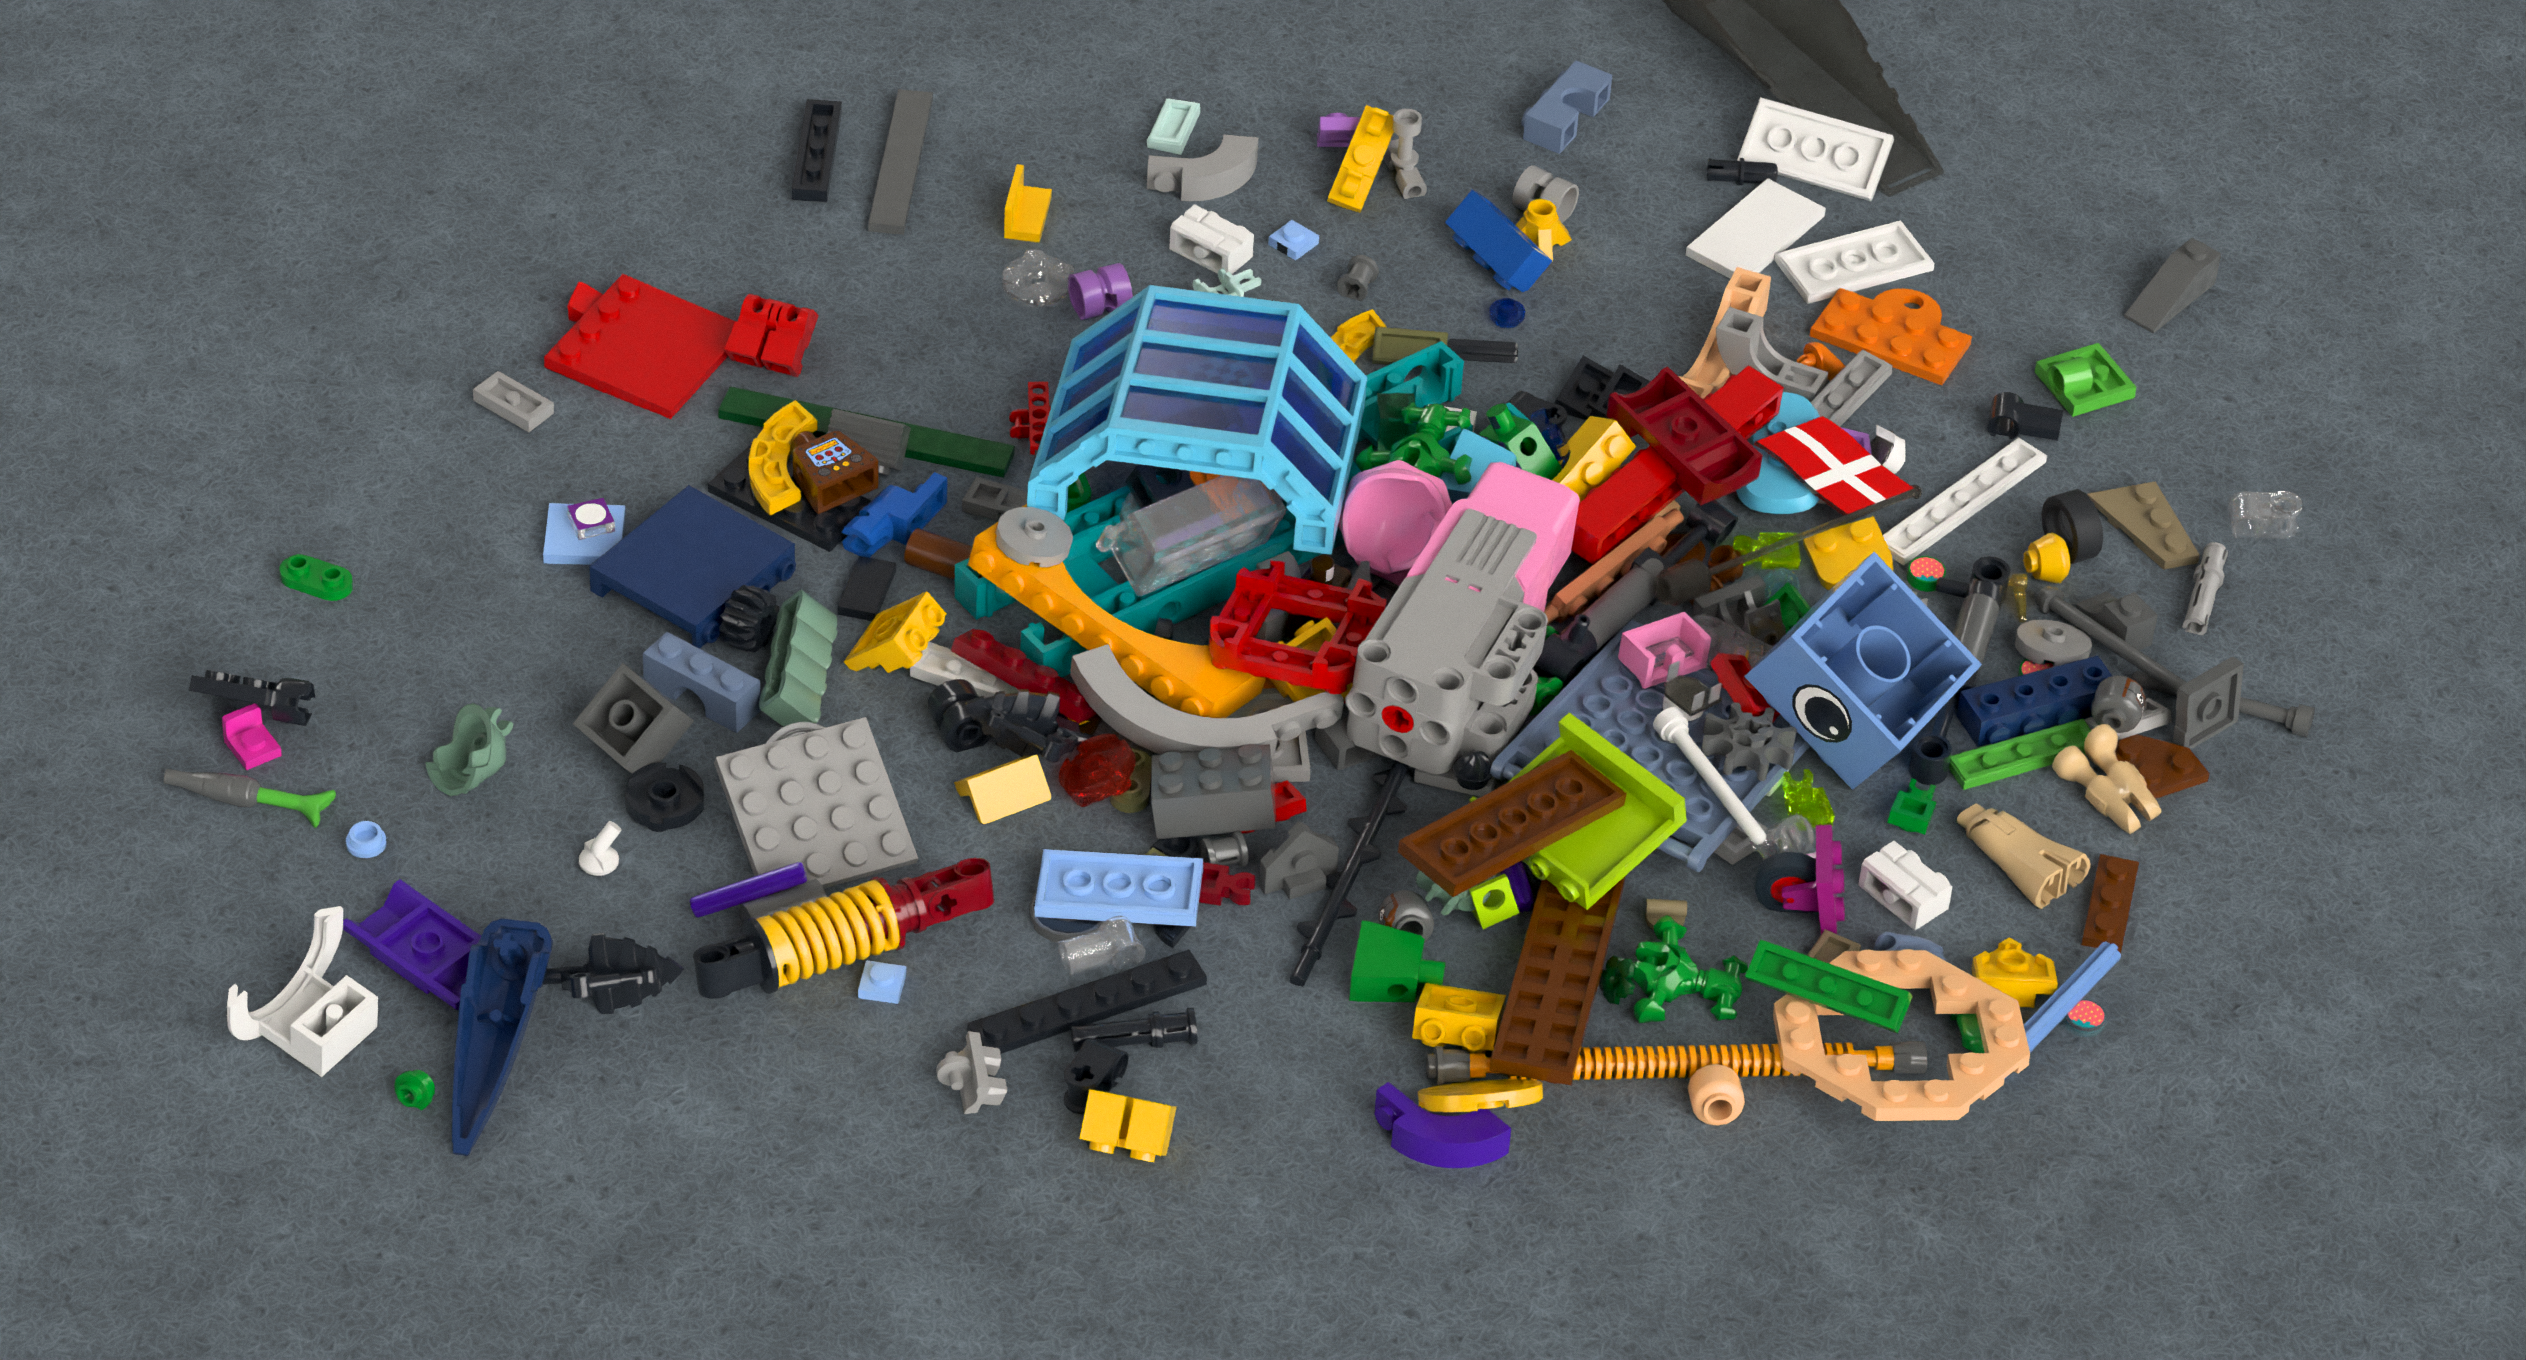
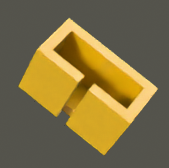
M1089 1089L1079 1139L1090 1141L1089 1149L1113 1154L1115 1146L1131 1149L1130 1158L1154 1162L1155 1155L1166 1156L1176 1106Z

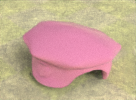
M1396 460L1359 472L1353 476L1346 490L1338 527L1342 533L1348 553L1354 558L1358 566L1361 561H1369L1370 573L1394 584L1401 585L1452 506L1446 484L1442 479L1417 469L1402 460Z

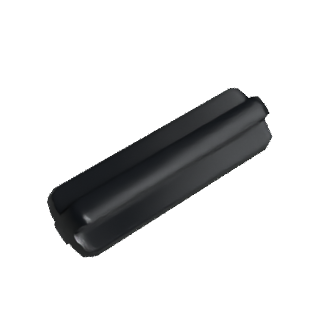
M1451 338L1447 343V346L1464 361L1516 363L1518 360V344L1516 342Z

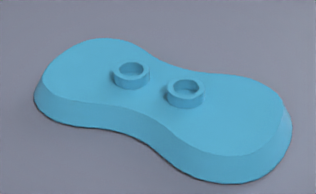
M1783 392L1779 414L1747 439L1763 455L1758 479L1736 490L1739 499L1750 509L1769 514H1793L1809 510L1820 500L1778 460L1754 445L1758 443L1756 442L1757 440L1820 417L1818 411L1805 397Z

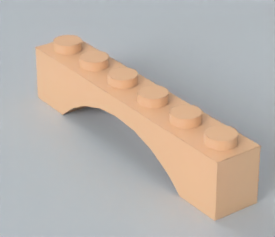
M1739 267L1735 269L1725 288L1714 323L1698 358L1686 374L1679 376L1702 399L1709 393L1714 394L1733 375L1724 363L1718 349L1716 339L1717 326L1729 307L1763 317L1767 310L1771 282L1770 276Z

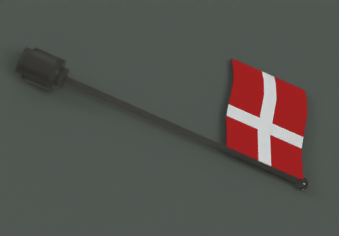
M1824 416L1757 440L1754 443L1755 446L1778 460L1815 496L1843 516L1709 569L1700 560L1694 558L1664 569L1654 579L1653 588L1655 595L1662 604L1673 606L1698 598L1709 592L1711 576L1908 498L1918 499L1922 495V489L1918 485L1910 486L1885 468L1848 432Z

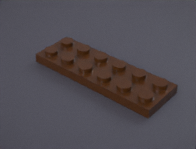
M1569 750L1400 839L1397 852L1450 896L1455 897L1624 806L1627 793L1573 750Z

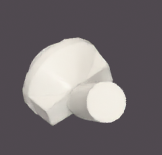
M608 821L596 838L584 843V850L579 855V865L583 871L591 875L602 876L616 869L619 864V855L610 845L622 831L617 824Z

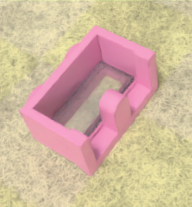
M1682 612L1623 632L1618 659L1639 679L1642 688L1646 689L1666 682L1669 665L1680 661L1677 678L1706 668L1711 637L1689 615Z

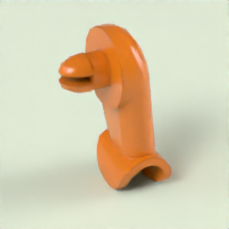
M1819 342L1806 344L1803 355L1796 361L1827 371V379L1829 381L1845 367L1825 345Z

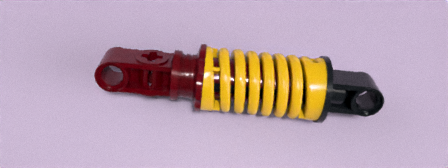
M967 858L957 864L933 872H927L912 879L910 877L899 879L897 884L891 886L883 877L879 878L876 876L868 882L847 888L843 892H835L829 897L817 898L815 902L809 901L804 902L800 907H789L786 912L777 911L772 917L768 915L744 920L741 936L717 944L703 946L694 952L693 959L699 994L705 998L717 999L758 983L767 994H771L780 987L796 983L799 977L801 979L811 978L813 972L821 975L826 972L827 968L835 970L842 963L845 965L853 964L856 958L865 960L869 955H880L883 950L885 952L895 949L896 951L901 950L905 946L906 933L912 931L920 933L925 931L928 926L990 907L995 900L990 863L983 858Z

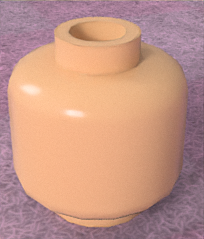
M1712 1064L1697 1070L1690 1078L1688 1085L1689 1098L1692 1110L1700 1121L1705 1124L1718 1126L1728 1124L1740 1115L1745 1100L1740 1078L1734 1070L1725 1065Z

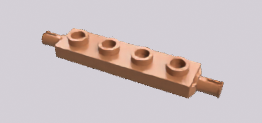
M1674 508L1663 518L1658 515L1556 593L1552 601L1545 607L1544 613L1548 618L1547 625L1554 620L1562 623L1570 616L1575 618L1577 615L1582 614L1592 600L1596 597H1601L1629 571L1633 560L1646 548L1650 547L1660 554L1667 545L1665 539L1669 531L1683 522L1684 517L1682 513Z

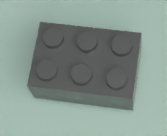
M1247 744L1242 747L1227 749L1206 748L1202 751L1185 753L1166 752L1162 755L1152 756L1151 802L1157 839L1276 828L1275 780L1270 744Z

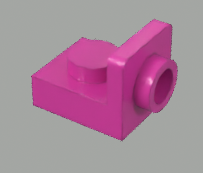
M257 703L222 717L224 742L245 770L282 756L281 747L262 724L261 708Z

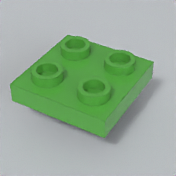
M2099 343L2036 361L2035 374L2072 417L2135 398L2137 387Z

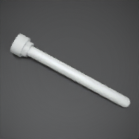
M1670 707L1660 712L1653 722V727L1664 741L1676 743L1750 840L1755 844H1762L1766 839V833L1689 736L1688 720L1676 707Z

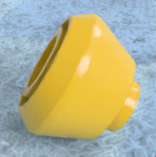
M2053 532L2048 533L2030 543L2028 550L2024 552V567L2028 573L2033 574L2035 579L2058 584L2068 576L2070 570L2069 551L2066 542L2059 535Z

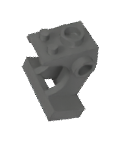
M1759 575L1694 599L1692 619L1704 631L1716 627L1729 642L1733 654L1745 655L1748 662L1753 664L1759 662L1786 634V628L1782 623L1780 601L1776 599L1771 601L1770 604L1762 606L1766 583ZM1738 600L1737 604L1729 607L1726 606V604Z

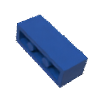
M1473 189L1445 222L1455 232L1452 238L1466 250L1472 248L1476 252L1472 258L1485 269L1489 270L1492 268L1496 272L1493 278L1507 290H1510L1512 287L1517 288L1521 292L1529 290L1553 261L1498 207Z

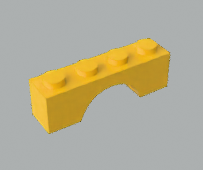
M1590 416L1567 442L1571 449L1569 460L1552 481L1563 484L1576 492L1580 503L1592 488L1600 487L1606 482L1614 470L1621 465L1636 446L1616 420Z

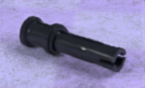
M1193 1007L1187 1008L1186 1012L1165 1015L1155 1011L1152 1014H1148L1147 1019L1071 1026L1074 1052H1078L1088 1038L1112 1047L1151 1043L1152 1047L1162 1048L1164 1043L1189 1041L1192 1045L1198 1042L1197 1024ZM1126 1032H1129L1128 1034H1119V1035H1110V1036L1096 1037V1036H1099V1035H1108V1034H1117V1033H1126Z

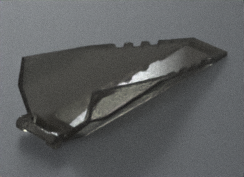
M1662 0L1673 14L1775 102L1893 135L1894 141L1876 188L1886 196L1891 197L1944 174L1943 168L1923 135L1918 131L1917 125L1910 113H1904L1898 103V93L1894 87L1890 88L1882 76L1883 68L1879 62L1873 61L1867 51L1868 43L1850 13L1839 0ZM1927 168L1931 169L1927 173L1892 188L1888 186Z

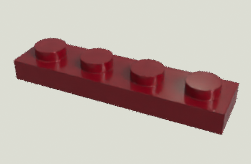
M973 628L954 639L951 652L1018 690L1029 689V692L1047 694L1048 691L1059 694V713L1080 724L1097 714L1080 693L1076 684H1072L1058 676V672L1053 668L1039 665L1026 658L1025 653L1021 650L1006 647L994 640L993 635L989 632Z

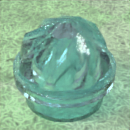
M1775 568L1763 579L1766 583L1765 598L1767 600L1787 582L1796 587L1798 591L1800 590V582L1797 575L1786 568Z

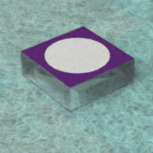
M604 498L567 506V516L578 540L615 532V521Z

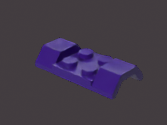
M401 879L393 884L384 906L361 923L348 918L343 920V930L369 947L372 956L424 993L429 994L432 992L454 1009L459 1010L462 984L466 983L470 950L473 944L476 945L479 942L481 935Z

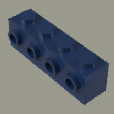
M2094 656L1963 690L1960 692L1956 716L1977 747L1998 743L2009 738L2093 717L2091 710L2096 689L2101 681L2111 677L2112 674L2099 656Z

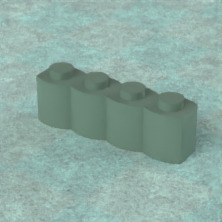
M801 589L784 601L779 610L776 620L778 629L771 644L772 657L766 668V684L759 700L760 710L783 727L797 722L817 723L820 719L821 697L827 688L825 683L826 670L832 662V643L838 633L836 629L837 616Z

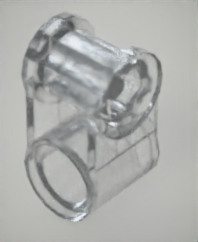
M2244 491L2234 494L2227 503L2232 534L2236 539H2240V536H2253V539L2291 538L2298 532L2299 525L2296 518L2302 511L2303 502L2298 495L2288 491L2257 493ZM2284 522H2285V524H2287V525H2286V530H2283V524H2284Z

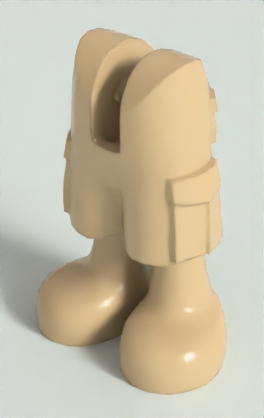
M2101 724L2088 733L2084 741V750L2087 757L2096 766L2101 768L2107 776L2097 775L2090 766L2087 757L2076 746H2068L2060 751L2053 761L2052 768L2060 778L2078 782L2086 787L2085 797L2097 811L2106 817L2108 816L2125 832L2132 834L2141 828V824L2128 806L2129 803H2132L2148 821L2160 815L2161 808L2147 788L2144 777L2135 766L2128 761H2118L2115 753L2118 742L2117 732L2110 725Z

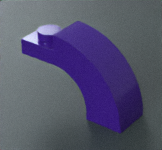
M1390 1082L1376 1090L1374 1115L1384 1129H1392L1391 1147L1410 1159L1436 1167L1469 1168L1493 1162L1509 1153L1511 1127L1488 1109H1478V1111H1471L1458 1116H1442L1420 1108Z

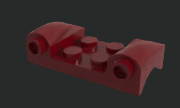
M1668 366L1663 368L1649 384L1634 393L1619 394L1614 392L1609 395L1606 416L1609 419L1616 420L1629 438L1639 434L1679 472L1677 483L1700 505L1735 492L1758 479L1763 455Z

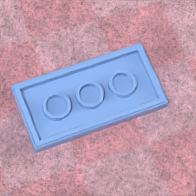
M1043 849L1034 906L1035 917L1196 926L1203 874V858Z

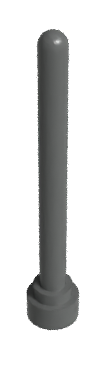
M2136 671L2131 675V679L2135 680L2143 688L2177 696L2176 693L2144 672ZM2241 697L2239 712L2283 723L2285 728L2292 730V734L2307 737L2309 734L2308 730H2310L2313 722L2315 708L2299 704L2298 707L2290 706V709Z

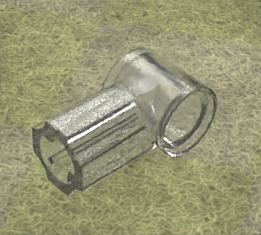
M1115 916L1106 920L1096 932L1058 942L1061 962L1066 972L1070 975L1110 964L1116 969H1121V965L1132 962L1137 965L1141 963L1146 954L1145 948L1131 921L1124 916Z

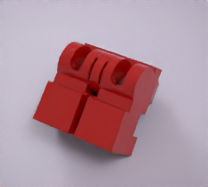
M748 294L743 301L739 319L733 325L724 350L732 361L759 368L765 365L767 370L798 377L803 367L801 361L804 351L809 346L819 315L813 309L795 307L794 304Z

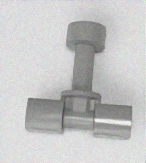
M1401 109L1395 112L1393 131L1399 136V139L1390 141L1383 158L1389 171L1396 170L1395 182L1404 199L1425 196L1427 191L1422 176L1417 167H1414L1418 163L1419 155L1412 149L1413 137L1421 132L1422 116L1413 109Z

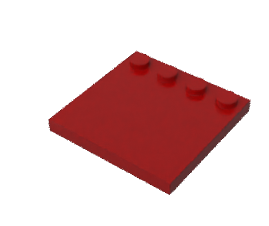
M622 274L544 356V367L598 391L671 419L728 357L724 349L735 321Z

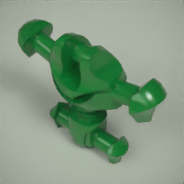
M1411 402L1401 411V415L1406 424L1418 422L1416 433L1393 444L1391 451L1373 452L1372 445H1370L1357 456L1356 465L1363 472L1386 463L1402 460L1436 477H1440L1443 472L1452 474L1458 485H1464L1471 481L1470 466L1472 458L1464 454L1457 458V460L1451 459L1449 452L1442 448L1438 441L1444 438L1447 426H1457L1461 430L1467 429L1471 425V411L1468 408H1463L1461 412L1449 411L1448 408L1441 404H1432L1426 406V408L1416 407L1415 402Z
M1665 915L1659 918L1654 925V933L1657 939L1662 942H1641L1636 948L1635 955L1638 961L1634 962L1636 965L1633 969V978L1649 997L1642 998L1636 1002L1633 1007L1634 1017L1641 1024L1665 1021V1010L1662 1008L1664 1001L1671 1003L1679 996L1700 993V995H1703V999L1717 1002L1716 1006L1710 1010L1717 1021L1734 1020L1737 1017V1011L1732 1009L1733 1003L1742 994L1743 988L1740 973L1747 972V963L1733 955L1722 960L1725 968L1724 971L1711 967L1710 970L1706 969V971L1698 970L1696 968L1697 965L1688 956L1685 947L1678 946V940L1684 937L1687 928L1674 921L1670 916Z

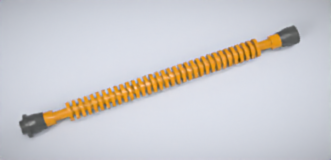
M1925 1041L1890 1042V1046H1875L1874 1050H1854L1851 1042H1845L1843 1046L1842 1043H1834L1833 1049L1831 1043H1823L1825 1055H1866L1868 1066H1874L1875 1070H1893V1073L1925 1074L1927 1070V1047ZM1730 1044L1728 1051L1726 1045H1719L1718 1051L1716 1045H1708L1707 1051L1705 1045H1698L1697 1051L1694 1045H1687L1686 1052L1683 1045H1677L1676 1052L1674 1046H1666L1665 1053L1663 1046H1656L1655 1053L1652 1046H1645L1644 1054L1642 1046H1635L1634 1053L1631 1046H1624L1623 1055L1621 1047H1614L1613 1053L1610 1047H1603L1602 1055L1600 1047H1593L1592 1053H1590L1589 1047H1582L1573 1080H1579L1581 1072L1583 1080H1590L1591 1072L1594 1080H1600L1602 1071L1604 1079H1611L1612 1071L1614 1079H1622L1623 1071L1625 1079H1632L1633 1071L1635 1079H1642L1644 1071L1646 1079H1653L1654 1070L1656 1078H1664L1665 1070L1667 1078H1674L1675 1070L1677 1078H1685L1686 1070L1688 1078H1691L1697 1070L1712 1064L1725 1065L1734 1070L1737 1076L1738 1071H1740V1077H1748L1749 1069L1751 1077H1758L1759 1071H1761V1076H1769L1770 1068L1772 1076H1779L1780 1070H1782V1076H1790V1072L1782 1068L1778 1044H1771L1770 1050L1768 1044H1761L1760 1049L1758 1044H1750L1749 1050L1747 1044H1740L1739 1050L1736 1044ZM1435 1046L1433 1054L1426 1055L1427 1079H1435V1086L1443 1085V1082H1467L1470 1078H1485L1486 1073L1498 1072L1490 1071L1491 1057H1486L1485 1053H1468L1467 1050H1443L1442 1046ZM1508 1075V1079H1517V1076Z

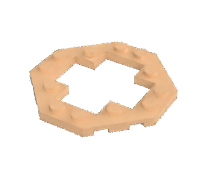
M1926 950L1845 951L1829 964L1900 989L1930 988L1935 1014H1976L1985 1053L1948 1054L1947 1071L1949 1080L1871 1081L1866 1055H1825L1817 1015L1844 1014L1788 994L1774 1003L1773 1019L1782 1068L1795 1076L1804 1073L1816 1080V1088L1841 1102L1848 1098L1862 1106L1861 1113L1874 1121L1959 1120L1969 1112V1106L1978 1098L1985 1100L2004 1085V1078L2013 1071L2020 1073L2029 1066L2030 1050L2018 1000Z

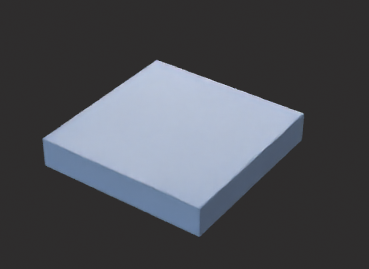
M549 503L543 562L547 564L591 565L623 539L626 514L625 505H607L615 522L578 530L567 507L573 504Z

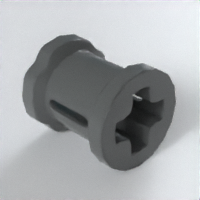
M1356 255L1350 259L1347 273L1338 279L1337 291L1341 296L1363 301L1368 294V285L1373 283L1379 275V267L1371 258L1365 255Z
M1241 831L1233 832L1231 837L1213 841L1205 838L1199 841L1200 856L1205 863L1225 866L1238 864L1240 867L1247 866L1248 849Z

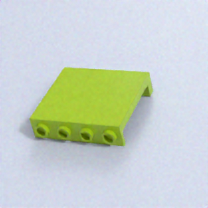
M1569 712L1558 722L1560 737L1507 783L1569 750H1573L1627 793L1624 806L1522 860L1529 866L1537 878L1541 880L1547 879L1555 885L1569 902L1575 901L1588 910L1687 821L1684 797ZM1473 796L1471 799H1469L1470 803L1476 800L1477 798Z

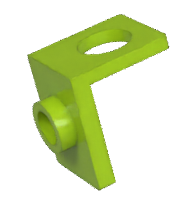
M1502 874L1469 889L1475 910L1471 912L1482 929L1519 914L1506 874ZM1491 891L1490 897L1483 904L1484 896Z

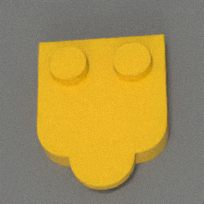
M1874 516L1802 537L1803 545L1818 579L1827 590H1830L1873 552L1893 571L1892 554Z

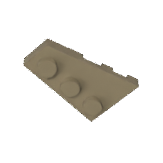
M2156 481L2087 494L2093 501L2096 509L2108 518V522L2116 529L2120 528L2133 539V544L2163 570L2198 563L2200 557L2198 551Z

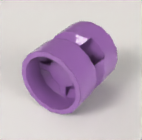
M1121 263L1099 267L1096 274L1092 270L1070 274L1068 278L1070 301L1081 320L1100 316L1103 314L1104 309L1110 313L1133 297L1130 279Z

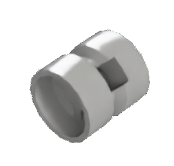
M1532 165L1525 169L1517 181L1512 203L1515 208L1525 211L1528 208V204L1533 200L1545 199L1551 201L1556 206L1559 220L1563 223L1571 216L1575 209L1579 188L1576 184L1561 177L1553 179V175L1550 172Z

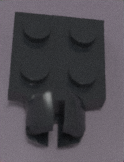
M206 670L205 677L191 676L189 691L272 706V717L275 721L306 726L311 718L312 713H309L307 708L298 707L299 699L310 701L311 698H315L314 684L309 681L286 677L281 678L278 683L244 677L243 683L239 684L241 676Z

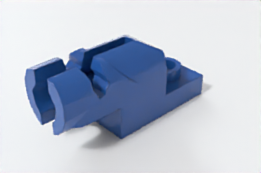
M934 472L924 484L921 483L917 486L914 493L898 486L889 485L867 506L859 511V516L853 517L844 527L842 533L848 535L842 541L844 549L858 556L870 558L891 540L907 545L913 531L917 528L923 529L947 503V477Z

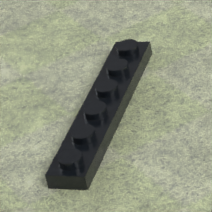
M1188 949L967 1023V1032L980 1033L982 1046L999 1048L1000 1054L1070 1031L1071 1026L1088 1025L1207 985V975Z

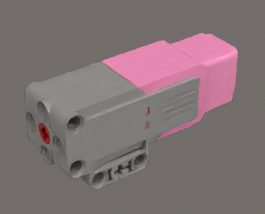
M1493 462L1488 465L1468 498L1460 499L1452 504L1369 635L1358 646L1353 686L1345 699L1346 706L1349 709L1346 732L1348 738L1355 745L1427 773L1444 774L1453 767L1460 754L1470 752L1473 749L1485 752L1489 761L1493 763L1496 757L1514 740L1534 705L1538 676L1532 668L1542 654L1548 623V618L1544 611L1548 590L1571 553L1580 501L1576 492L1563 484L1509 464Z

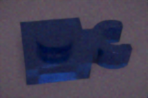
M1544 407L1530 413V421L1537 426L1557 461L1562 460L1560 445L1565 442L1556 423H1550Z

